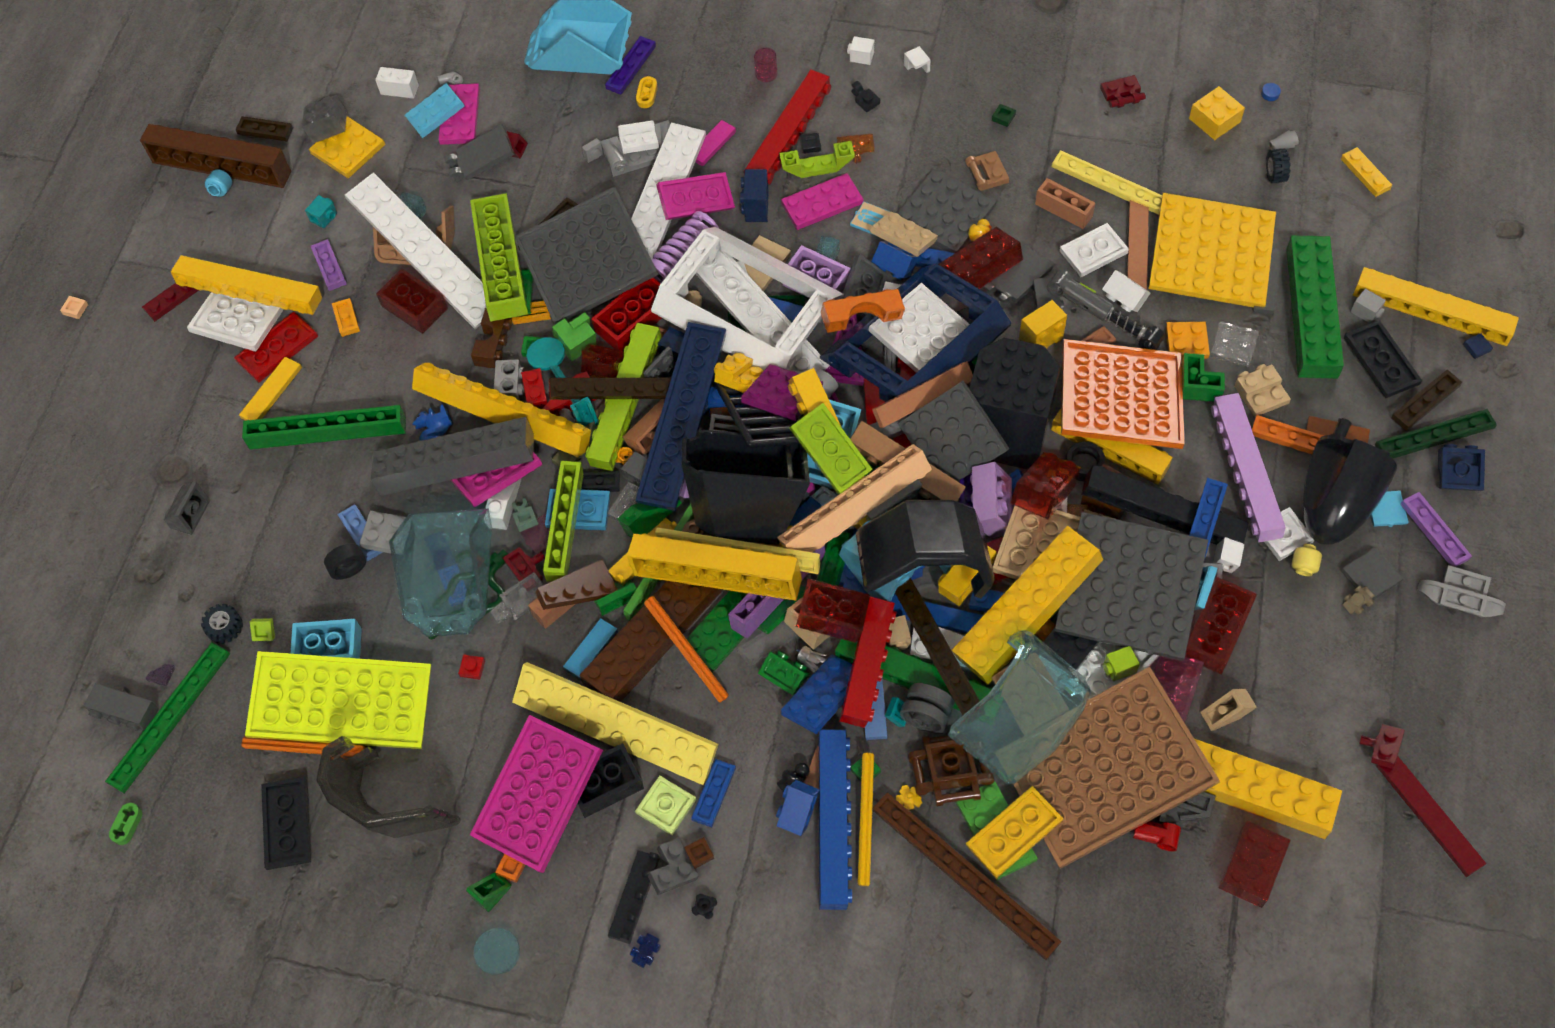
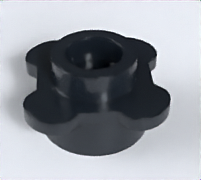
M698 894L695 906L692 907V913L695 916L702 915L706 919H711L714 906L717 905L716 898Z

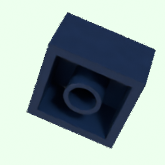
M745 169V175L741 177V188H744L740 192L741 214L745 215V222H768L769 189L767 169Z

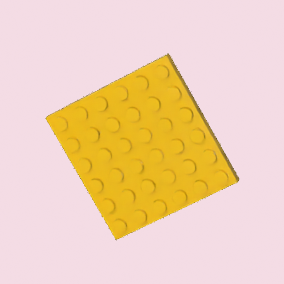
M1163 193L1148 289L1253 308L1254 306L1265 307L1276 212Z

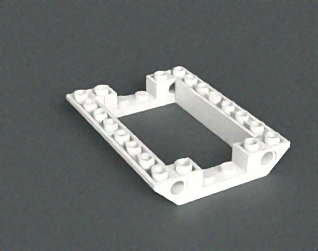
M711 227L702 230L661 283L651 312L685 331L688 322L726 329V338L722 351L731 356L735 353H742L746 357L753 359L752 366L760 367L762 370H765L769 364L791 370L802 354V344L818 322L824 324L821 316L823 302L831 299H842L844 294L717 227ZM720 248L722 252L810 298L775 347L684 299L689 293V281L704 262L708 264L713 262Z

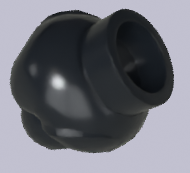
M799 763L795 766V771L785 770L782 773L781 779L777 782L781 791L784 792L786 786H790L795 780L803 782L800 778L808 776L810 772L809 766L806 763Z

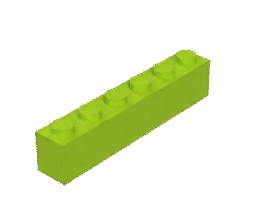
M561 461L543 568L546 582L559 579L568 575L584 474L581 462Z

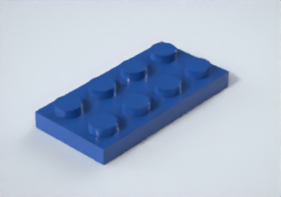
M831 654L781 709V715L817 734L843 705L852 664Z

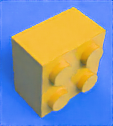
M1218 86L1192 105L1189 119L1213 140H1216L1241 122L1245 107Z
M1053 300L1049 301L1021 320L1019 341L1043 345L1046 349L1053 343L1060 342L1064 337L1067 314Z

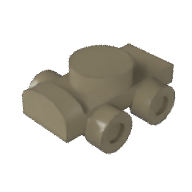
M1358 586L1354 590L1355 594L1353 596L1348 594L1344 598L1346 602L1342 605L1351 615L1354 612L1360 615L1364 611L1362 608L1364 604L1367 607L1374 604L1372 598L1375 595L1367 586L1364 588Z

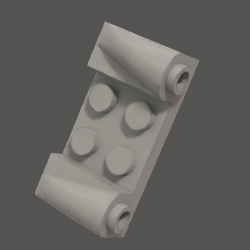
M669 120L654 124L659 144L657 149L623 154L618 136L600 141L612 176L615 177L653 165L670 127Z

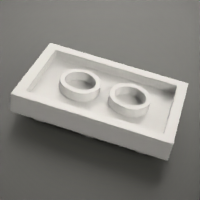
M1108 223L1060 247V253L1080 277L1128 254L1129 248Z

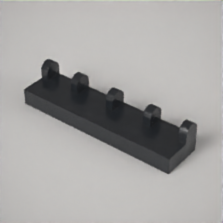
M637 851L608 933L609 938L627 944L631 943L651 886L648 874L657 869L660 860L658 854Z

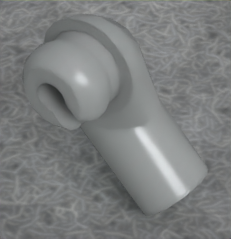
M456 72L437 76L440 85L447 82L454 85L462 84L463 82L462 76Z

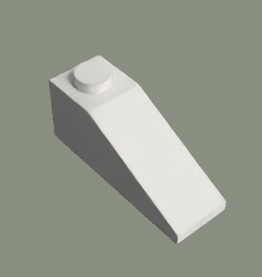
M522 478L487 500L483 514L487 527L507 530L513 511L512 503L516 500Z

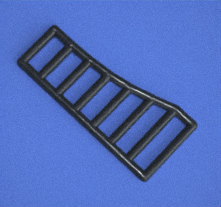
M714 376L713 383L747 447L757 448L801 444L795 436L753 439V436L792 433L789 427L799 421V419L797 418L794 421L779 415L741 418L742 415L767 414L770 412L753 406L736 408L735 405L746 404L741 403V397L730 398L729 395H741L744 393L729 387L725 388L724 385L714 382ZM789 422L792 424L786 426L747 429L746 427L752 425H765Z

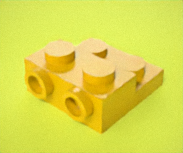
M735 353L732 356L727 355L723 363L718 362L715 365L714 382L745 393L764 370L760 367L752 366V358L746 357L742 353Z

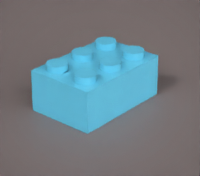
M356 619L293 623L290 654L360 659L362 628Z

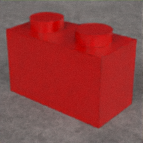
M541 369L521 372L527 403L542 409L548 403Z

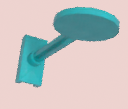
M544 337L532 343L527 350L529 364L534 369L540 368L541 371L552 370L556 378H566L558 366L565 357L563 344L558 339L552 337ZM588 396L581 400L571 399L573 404L570 407L577 423L584 425V427L592 422L596 426L599 424Z

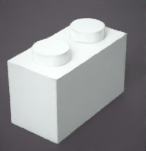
M380 67L376 77V83L381 95L414 98L419 86L415 72L411 70Z
M1117 270L1113 272L1102 288L1106 292L1105 296L1113 302L1117 299L1122 303L1121 307L1128 312H1131V310L1138 312L1151 294Z

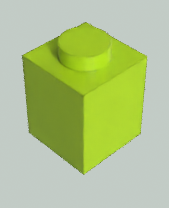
M1131 646L1106 654L1103 668L1106 675H1110L1114 682L1137 673L1140 663Z

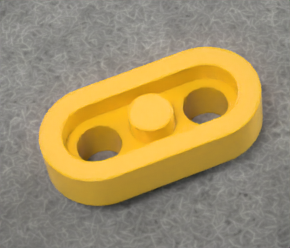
M647 76L640 80L636 94V101L639 107L649 108L654 104L658 88L655 78Z

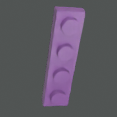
M1420 492L1401 502L1400 505L1450 566L1457 567L1470 560L1472 555Z

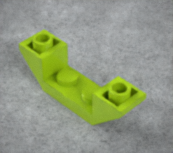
M851 141L833 144L832 154L799 159L797 150L779 153L782 169L800 178L838 172L855 158Z

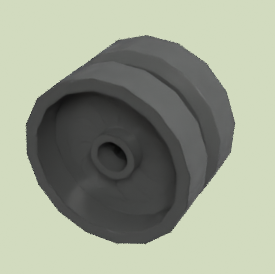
M914 683L910 685L907 693L908 700L903 703L900 710L901 718L908 724L926 732H944L948 722L947 716L951 714L955 704L952 696L929 684Z

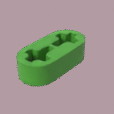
M127 803L119 810L109 832V837L114 843L125 845L132 839L142 818V810L136 804ZM132 811L135 812V814H134L133 816H132V815H130L129 817L127 816V813H128V812H132ZM125 832V835L118 837L117 833Z

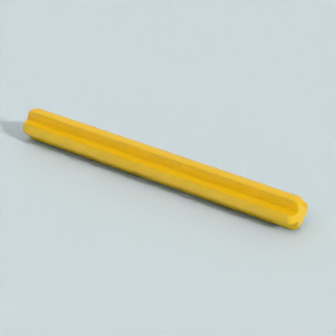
M873 753L862 754L858 859L859 886L870 885L874 776Z

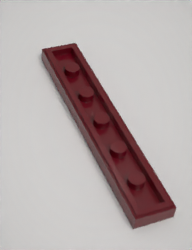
M1399 756L1397 757L1394 769L1381 765L1376 766L1466 878L1487 864Z

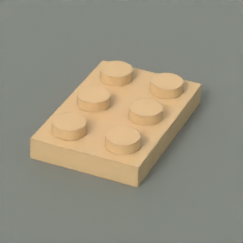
M889 212L872 225L870 233L917 257L933 245L938 235L930 230L924 229L913 221H909L893 212Z

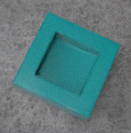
M892 697L885 717L898 727H905L906 721L900 716V710L904 702L898 697Z

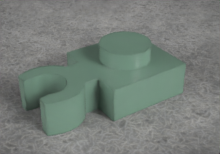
M525 498L522 499L523 504L521 506H516L515 502L512 503L515 511L513 517L520 532L538 525L532 506H529Z

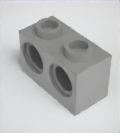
M496 360L494 389L507 396H513L520 401L521 395H524L521 372H524L525 369L521 367L519 360Z

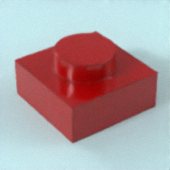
M463 654L458 673L459 676L480 680L485 664L484 657Z

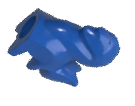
M442 404L439 413H435L432 408H429V414L425 411L420 412L412 424L416 426V429L428 428L419 437V441L443 436L449 427L453 425V421L448 410Z

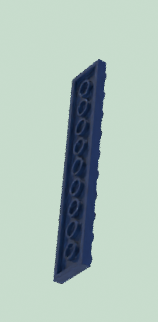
M688 322L637 492L636 503L676 511L685 480L682 468V438H693L698 435L715 376L714 368L719 362L726 338V329Z

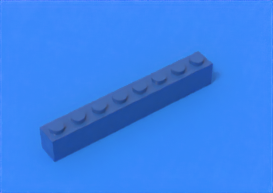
M820 730L818 736L820 789L819 910H847L848 903H852V889H848V880H852V867H848V858L852 856V846L847 844V836H851V823L847 822V814H851V801H847V793L851 791V780L846 777V772H850V758H846V751H850V737H846V730Z

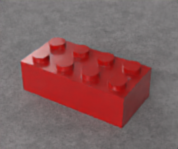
M651 278L623 292L591 318L594 332L619 353L623 352L630 343L631 331L635 330L637 323L652 326L662 319L651 312L661 283L655 278Z

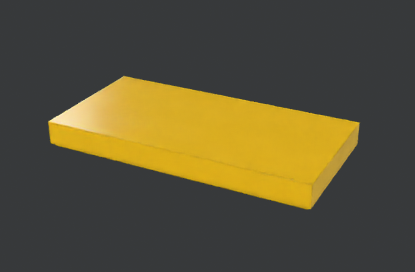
M1031 786L966 842V846L997 879L1063 821V817Z

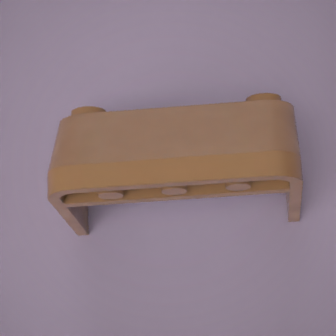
M449 206L441 212L442 224L436 229V236L450 250L455 235L454 206ZM373 227L374 255L376 259L381 263L411 265Z

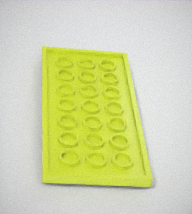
M258 651L245 736L249 738L422 749L431 664Z

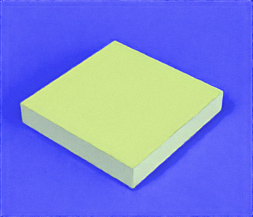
M659 775L635 810V813L668 834L673 835L697 799L692 794Z

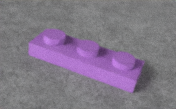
M328 239L311 245L328 290L331 291L347 285Z

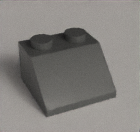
M192 481L183 485L179 492L176 493L170 509L166 511L164 518L170 529L190 535L193 534L210 502L197 482Z

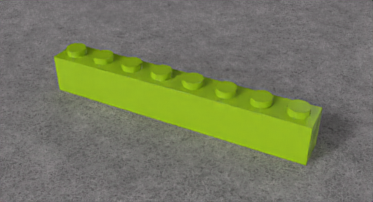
M641 323L636 324L635 330L633 329L630 334V343L624 349V359L618 365V375L616 378H645L644 372L653 363L658 343L662 338L659 327ZM639 399L605 400L604 412L600 413L599 425L592 434L593 441L586 450L585 456L590 466L613 471L618 457L617 453L624 441L622 437L627 433Z

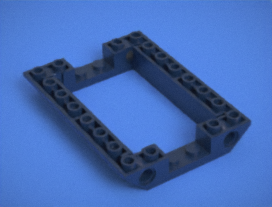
M936 263L920 268L897 288L901 298L903 299L922 283L937 297L940 298L947 293L968 306V318L973 320V322L908 381L858 349L859 346L873 335L869 332V326L879 319L871 313L866 315L820 355V359L848 378L858 373L879 387V398L887 402L962 362L967 361L970 364L978 356L980 349L990 345L1011 326V321L996 299Z

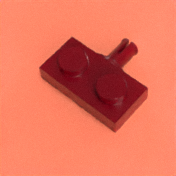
M519 547L503 557L506 565L525 591L543 580L536 568V564L545 559L541 551L531 558Z
M1382 724L1380 733L1375 739L1362 735L1360 744L1373 747L1371 763L1394 769L1405 730Z

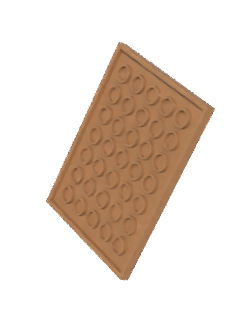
M1150 666L995 750L1019 796L1033 786L1063 817V821L1043 838L1060 869L1220 783L1219 778Z

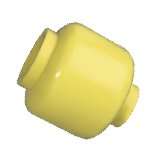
M1304 544L1303 547L1295 549L1292 567L1299 575L1312 576L1319 571L1322 554L1316 550V546Z

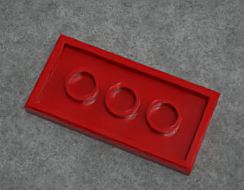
M293 311L271 328L256 352L244 349L234 359L259 383L276 369L284 357L289 359L316 339L318 334Z

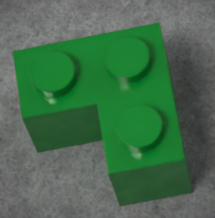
M1184 353L1181 361L1183 400L1214 402L1215 397L1223 396L1225 373L1204 371V354Z

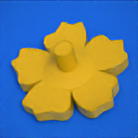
M908 785L902 786L899 791L900 795H896V800L909 811L914 810V806L920 807L923 803L922 798L916 794L915 787L909 789Z

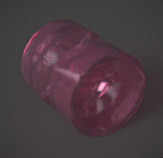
M771 48L758 49L754 54L755 76L758 80L770 82L778 75L777 56Z

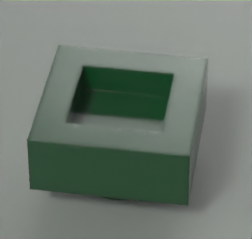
M999 104L992 115V121L1008 127L1016 115V110Z

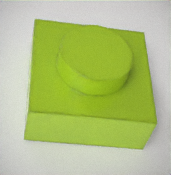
M273 618L252 619L250 621L252 641H273L275 639Z

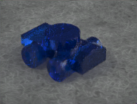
M649 933L646 936L640 935L637 943L640 944L639 949L633 947L630 955L633 956L632 962L642 968L646 964L650 966L654 960V957H652L653 952L658 953L661 945L658 944L660 939Z

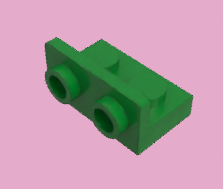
M778 650V652L770 651L758 674L794 696L805 677H809L811 673L806 670L807 666L798 661L794 663L789 660L790 656L781 650Z

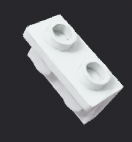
M653 120L618 126L619 141L623 154L659 148Z

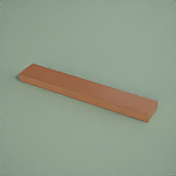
M1130 200L1127 277L1147 290L1149 207Z
M962 362L872 409L879 428H884L920 409L961 381H964L966 384L971 382L973 375L968 362Z

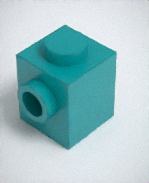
M320 195L305 209L309 221L322 228H325L337 215L334 202Z

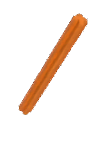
M651 596L645 600L644 605L717 701L722 702L728 698L729 695L656 598Z
M246 736L242 738L241 746L245 749L361 758L364 757L366 751L363 745L249 738Z

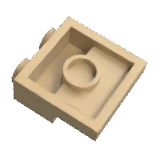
M1262 364L1252 373L1248 371L1239 374L1234 386L1254 417L1287 405L1291 400L1282 387V378L1273 365L1266 366Z

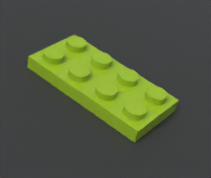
M824 403L789 427L838 495L873 470Z

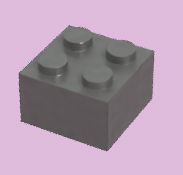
M337 95L325 97L316 103H309L304 107L302 128L312 143L345 132L347 111Z

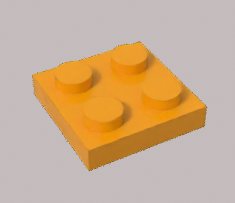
M1206 322L1166 323L1168 352L1181 353V359L1184 353L1204 354V359L1209 358Z

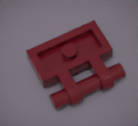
M1135 75L1101 83L1100 86L1106 101H1109L1110 108H1121L1125 104H1136L1146 99L1145 93H1140L1141 86Z

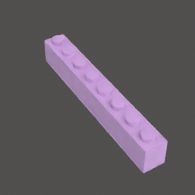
M1235 393L1215 397L1214 405L1211 406L1212 416L1217 419V431L1219 434H1222L1223 449L1228 451V463L1230 467L1233 466L1234 481L1236 484H1239V496L1246 505V517L1251 519V532L1253 535H1256L1258 542L1281 539L1284 536L1286 527L1240 395Z

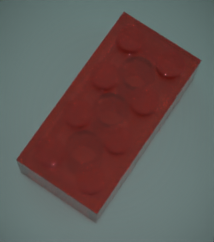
M995 227L938 265L980 289L1023 260L1021 243L1000 228Z
M1043 452L1016 483L1010 504L1049 520L1074 489L1081 467L1072 461L1060 459L1053 453Z
M1217 577L1209 593L1205 608L1202 609L1188 640L1185 659L1222 675L1257 594Z

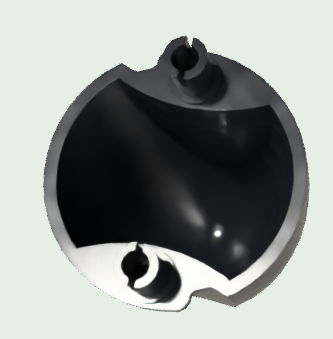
M1344 418L1338 419L1333 434L1322 436L1318 439L1309 463L1304 485L1303 515L1305 525L1314 541L1323 545L1341 542L1359 529L1382 500L1397 471V464L1390 457L1388 451L1378 449L1357 439H1346L1345 437L1352 423Z

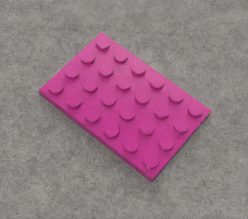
M529 715L470 836L536 871L544 873L603 750Z

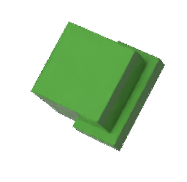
M585 312L569 323L566 319H563L552 327L553 338L558 339L563 344L565 354L571 362L597 345L596 333L590 327V318Z

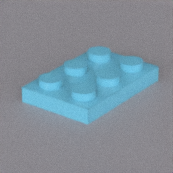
M445 83L406 113L405 117L420 136L424 138L465 105L449 85Z

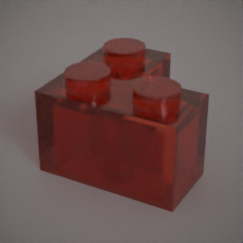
M589 344L582 350L581 372L587 371L588 375L592 376V378H616L618 375V365L624 359V352Z

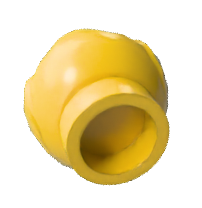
M980 219L977 225L973 224L969 228V239L973 241L976 247L986 246L991 238L992 227L986 219Z

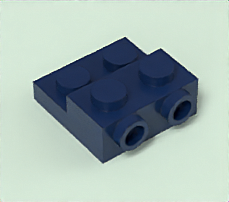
M1446 444L1438 449L1437 470H1440L1439 489L1483 491L1485 449H1478V446L1475 445L1457 448L1455 444Z

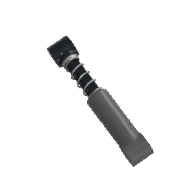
M1058 270L1047 286L1048 291L1056 297L1063 296L1102 321L1108 319V322L1112 321L1116 324V327L1120 326L1123 328V332L1128 331L1131 333V336H1136L1140 348L1157 350L1165 338V334L1160 328L1156 326L1148 328L1144 327V325L1139 326L1136 324V321L1129 320L1128 316L1121 315V311L1116 312L1113 310L1112 303L1074 281L1072 275L1065 270Z

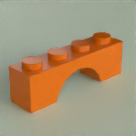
M886 289L882 292L866 293L855 297L848 296L844 299H831L823 302L821 316L826 331L829 333L845 330L848 320L853 315L862 312L874 314L882 322L902 319L905 307L898 289Z

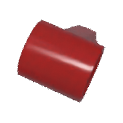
M1148 821L1134 829L1133 838L1157 844V847L1162 850L1174 852L1177 851L1181 827L1173 823L1165 822L1158 824Z

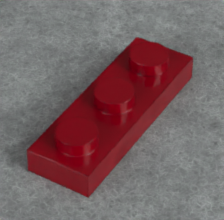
M175 283L143 305L142 308L155 322L199 290Z

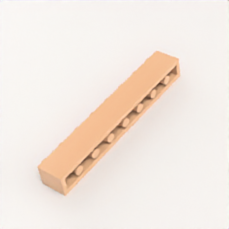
M912 444L777 538L783 548L814 552L822 548L831 539L841 535L850 526L857 524L868 512L917 479L925 477L932 468L923 451Z

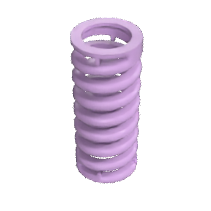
M696 211L691 219L687 220L685 225L681 226L679 231L674 233L672 239H669L666 245L662 246L659 252L653 255L651 260L663 279L660 280L657 276L653 278L662 283L702 230L709 228L701 222L702 220L708 222L712 227L719 228L710 216L701 211Z

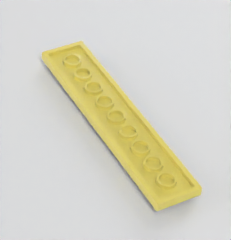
M528 662L522 666L512 703L616 747L623 743L627 752L701 785L706 783L719 745L718 743Z

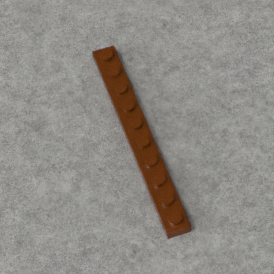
M888 792L873 807V812L1043 959L1047 960L1061 944V940Z

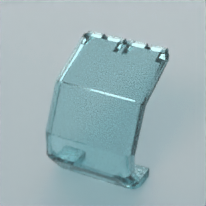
M1027 630L1019 631L1009 637L1007 643L1017 651L1014 660L990 693L952 724L948 736L957 744H964L963 748L974 758H980L979 762L990 771H997L995 775L1006 784H1015L1056 751L1083 713L1091 693L1083 675Z

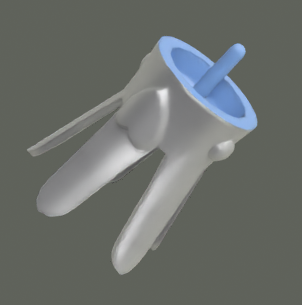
M804 646L801 650L797 649V652H799L797 660L800 663H805L814 673L819 669L814 663H824L827 660L821 657L827 655L812 651L810 647Z

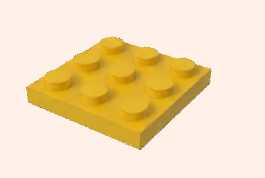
M346 116L345 132L316 142L309 148L310 154L349 179L385 146V142L382 138Z

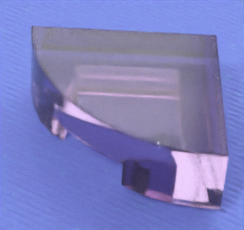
M165 664L154 671L152 670L145 679L148 682L167 686L175 666Z

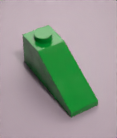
M680 499L678 501L677 507L682 503ZM638 503L624 511L617 520L626 535L632 538L633 534H648L673 510Z

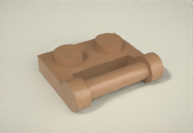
M996 151L977 157L969 156L966 158L965 163L967 167H970L977 181L976 186L978 190L983 191L1009 183L1007 172ZM977 165H981L988 180L983 179Z

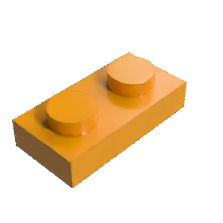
M348 298L332 303L341 336L344 337L360 332L351 299Z

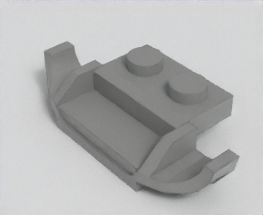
M1449 565L1446 567L1442 583L1432 580H1420L1417 589L1426 594L1437 605L1477 615L1480 618L1503 615L1506 603L1487 596L1491 577Z

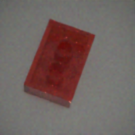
M400 269L376 293L384 309L422 334L448 309L442 294L404 269Z
M808 579L795 627L858 643L863 631L870 595Z
M1246 821L1241 829L1218 888L1262 908L1268 901L1291 840L1250 821Z

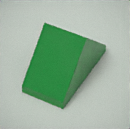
M494 872L467 887L466 891L476 903L489 913L512 885Z

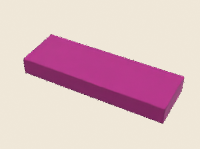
M721 120L706 135L695 162L703 167L736 133V128Z

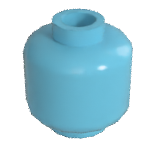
M223 170L212 171L205 180L207 191L217 197L226 195L232 186L230 175Z

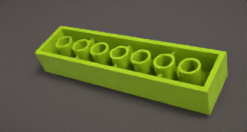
M507 193L470 200L485 303L490 322L527 315L528 309Z

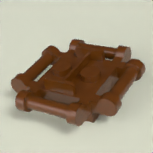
M965 730L958 731L957 734L932 738L924 736L922 737L924 749L912 751L908 754L916 780V794L921 796L934 792L937 807L943 806V803L981 800L978 784L991 785L995 781L993 774L990 773L987 761L986 743L984 741L969 742ZM972 752L977 753L982 774H977ZM921 760H927L931 782H925ZM971 786L972 789L948 794L941 793V790Z

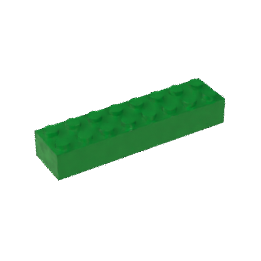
M1291 235L1286 252L1298 378L1338 379L1344 367L1331 239L1330 236Z

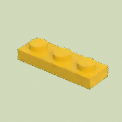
M1358 147L1342 155L1341 160L1375 197L1391 189L1392 184Z

